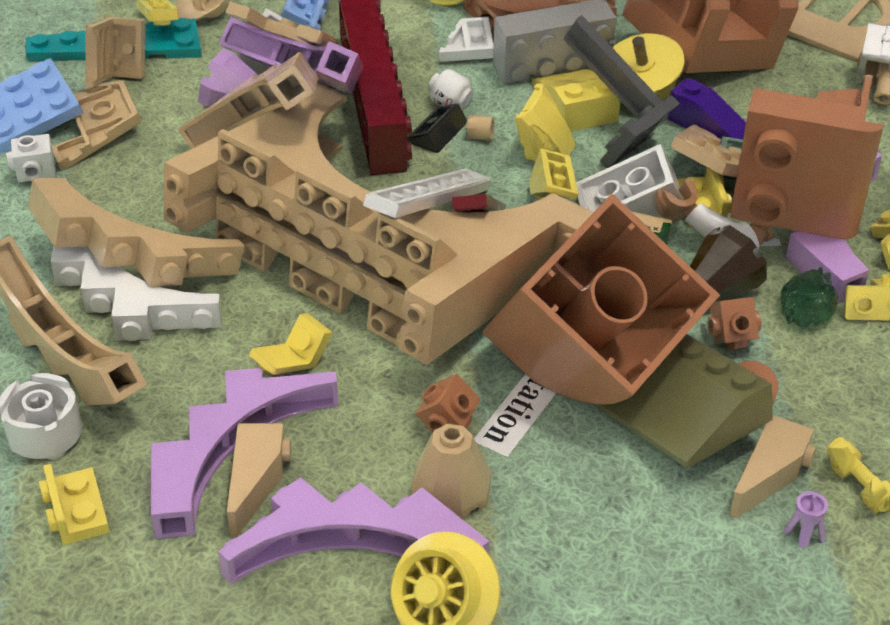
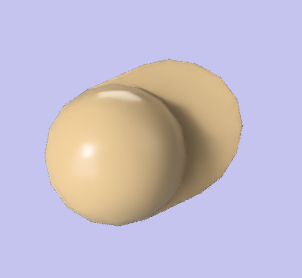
M177 0L178 19L195 18L198 21L203 18L211 19L221 16L226 11L230 0Z

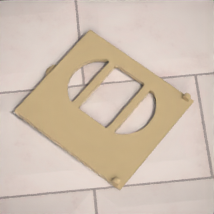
M802 0L799 3V8L788 36L860 63L868 25L850 26V24L870 2H874L882 13V17L875 23L882 25L890 24V0H859L840 22L807 11V8L815 0Z

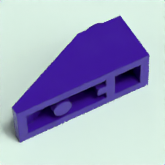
M686 78L671 90L670 95L680 104L668 114L667 120L685 128L695 124L717 135L721 141L722 137L743 140L746 121L712 88L696 80Z

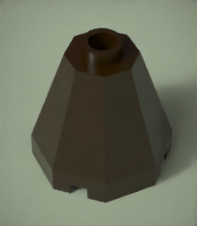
M731 225L724 226L721 230L720 227L712 230L705 237L690 265L699 276L720 294L716 301L728 300L756 289L767 280V261L763 255L757 258L753 253L757 246L752 239Z

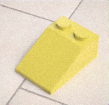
M582 69L532 79L531 83L534 87L536 84H543L547 88L570 131L616 123L619 120L620 100L593 71Z

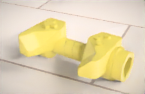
M843 437L832 441L827 447L826 452L830 456L831 468L842 479L851 473L865 487L861 491L863 502L874 514L890 510L889 481L881 482L877 476L872 474L860 461L862 457L861 452L850 441H846Z

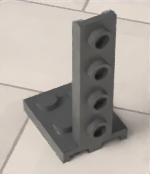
M581 15L575 20L564 36L565 42L638 119L637 121H634L632 118L629 119L618 130L621 135L615 136L605 146L607 152L600 162L606 168H609L653 136V131L668 118L667 115L680 103L672 95L662 101Z

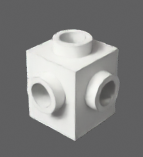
M49 134L25 135L20 138L11 139L12 152H6L9 171H16L18 183L32 181V178L56 177L55 161Z

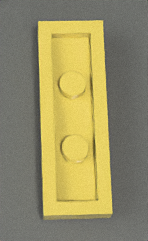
M136 0L137 9L149 22H153L156 26L170 25L171 20H178V9L169 0Z

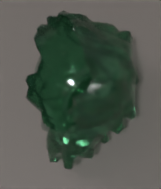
M819 267L818 270L811 269L810 271L793 276L785 283L780 291V302L788 324L794 322L803 330L809 328L811 324L817 326L830 320L835 314L838 305V295L830 279L831 273L827 272L824 274L823 268Z

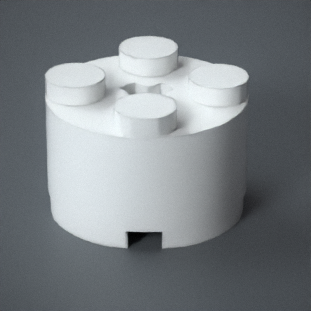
M49 373L30 375L31 380L19 384V380L10 384L0 397V416L11 451L32 459L46 458L48 460H58L62 458L66 451L78 441L82 432V420L75 392L70 387V383L61 376Z

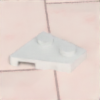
M488 17L460 19L456 25V30L451 32L448 37L447 46L445 48L441 47L439 50L440 62L493 58L494 43Z

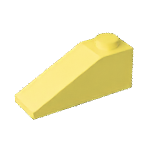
M540 148L529 179L530 194L539 200L551 193L569 201L577 200L578 189L571 157Z

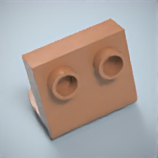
M865 75L862 90L853 88L818 92L817 99L754 88L747 114L730 218L752 222L761 226L779 227L836 239H851L858 234L884 128L883 124L865 121L873 76Z

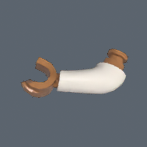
M691 178L684 180L679 188V192L684 200H680L670 192L658 189L656 192L655 206L663 218L679 221L686 217L685 222L703 237H706L715 228L720 227L721 230L724 226L731 225L752 239L757 246L753 250L754 254L758 253L759 245L773 238L771 226H761L755 223L747 224L743 221L737 223L718 214L702 203L697 205L698 191Z

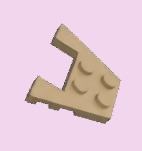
M231 1L226 10V13L233 17L245 19L247 24L291 40L316 46H327L328 41L336 44L335 40L315 28L301 24L298 26L297 23L285 18H281L280 22L266 18L249 7Z
M123 80L98 84L94 87L86 86V91L73 93L84 112L75 117L82 135L52 146L61 171L70 168L141 123L137 109Z
M695 124L675 135L670 146L671 148L721 175L737 178L741 155L740 149L729 146L728 149L720 145L721 139L717 135Z

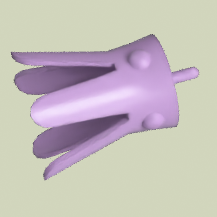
M811 491L804 492L798 496L796 510L786 525L784 533L786 535L789 534L800 520V547H808L815 524L818 526L819 540L822 543L825 541L824 516L828 510L826 498L819 493Z

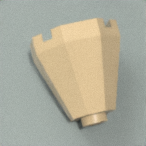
M445 424L433 431L416 463L411 485V495L423 487L462 520L469 517L470 512L479 507V511L487 506L491 485V471L473 435L464 426Z

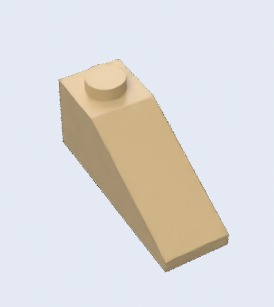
M773 415V420L766 423L734 491L729 516L738 518L796 480L802 466L810 468L817 448L811 445L814 429Z
M238 423L227 506L230 536H239L283 477L284 462H291L292 443L291 439H285L283 423Z

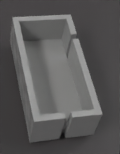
M591 0L495 17L493 66L502 82L508 84L529 80V75H532L533 78L590 69L565 42L564 36L575 20L582 15L609 45L614 47L612 39L615 37L616 16L605 0Z

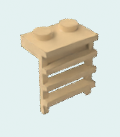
M104 16V19L99 18L98 21H92V24H85L87 87H94L113 76L135 79L144 78L145 19Z

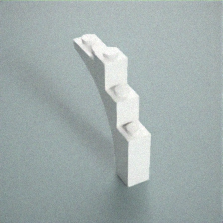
M88 246L53 247L51 267L55 285L81 286L85 313L112 312L111 317L116 341L150 340L152 330L222 327L219 294L182 292L160 286L150 287L146 281L135 277L120 266L102 267Z

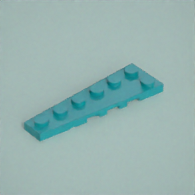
M179 18L178 20L171 21L170 25L156 26L153 22L145 24V59H149L150 55H166V58L202 57L196 19ZM64 31L59 34H36L32 37H25L28 62L45 61L49 58L52 61L86 60L85 31Z

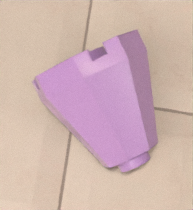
M223 48L211 60L207 68L212 71L210 78L204 76L200 83L198 103L209 107L254 74L256 76L259 75L241 57Z

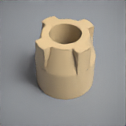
M469 115L466 124L467 139L492 141L495 125L494 117Z

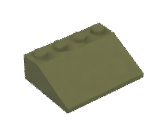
M688 334L682 338L633 396L614 404H593L685 468L695 465L773 420L772 384Z

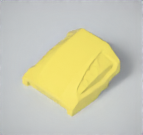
M536 84L535 90L524 108L515 117L520 143L524 147L525 158L536 162L540 148L570 156L576 145L572 133L547 88L543 84Z

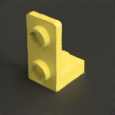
M309 313L299 314L285 344L252 348L249 356L259 363L258 366L262 368V371L270 375L315 368L333 332Z

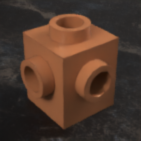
M754 297L716 301L710 306L711 316L708 317L707 325L710 336L714 337L715 344L726 343L727 350L748 347L747 340L759 339L758 331L761 330L762 322L759 312L755 310Z
M455 374L429 386L422 394L421 398L423 401L415 414L431 432L445 424L462 425L467 429L472 422L470 417L481 399L458 374Z

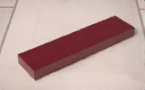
M487 194L452 197L453 210L456 212H489L506 209L504 203Z

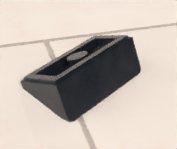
M452 104L435 108L412 132V135L407 137V141L418 147L439 153L467 124V119L460 105Z

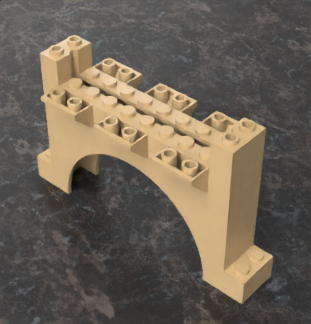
M318 82L314 93L286 111L284 107H279L232 130L226 131L222 129L218 131L217 137L164 162L165 221L189 233L216 218L215 239H239L244 245L241 260L263 272L271 266L278 252L290 258L289 286L339 314L346 310L355 293L369 300L367 329L399 346V350L426 365L497 315L593 213L554 193L527 205L489 212H450L424 209L393 218L367 208L363 204L366 194L370 191L347 179L328 161L343 149V144L320 134V126L323 120L334 109L347 102V96Z

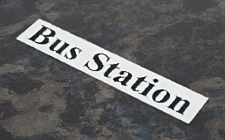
M525 374L475 436L476 443L508 457L555 396L556 392L539 385Z

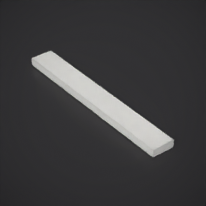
M465 168L369 192L366 194L363 206L390 217L398 218L451 202L452 197L469 196L488 191L492 180L490 177Z

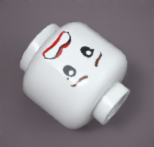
M445 69L440 74L435 73L428 84V88L431 89L430 99L439 107L459 104L463 111L469 105L474 94V90L471 89V81L452 69Z

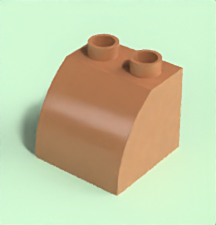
M611 194L483 329L482 333L531 380L539 385L574 400L593 404H614L634 395L720 294L619 199Z

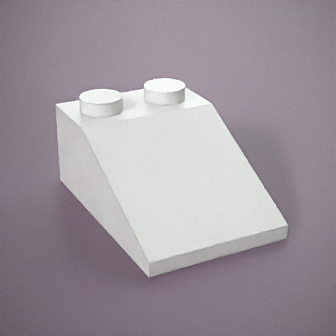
M661 144L576 182L580 206L592 212L611 194L632 212L660 218L663 217L658 213L655 206V196L658 189L668 191L676 198L684 200L679 192L680 185L675 171Z

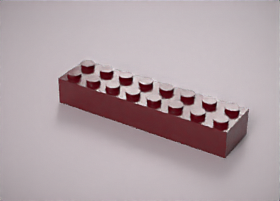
M338 0L342 47L358 53L363 64V69L352 94L370 176L407 172V160H412L411 142L407 141V135H412V124L410 116H407L406 99L402 98L401 80H398L397 64L394 63L392 46H389L388 30H385L384 15L381 14L380 0Z

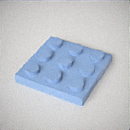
M51 58L38 62L31 68L17 75H12L0 83L1 154L12 149L11 139L20 138L25 135H41L84 113Z

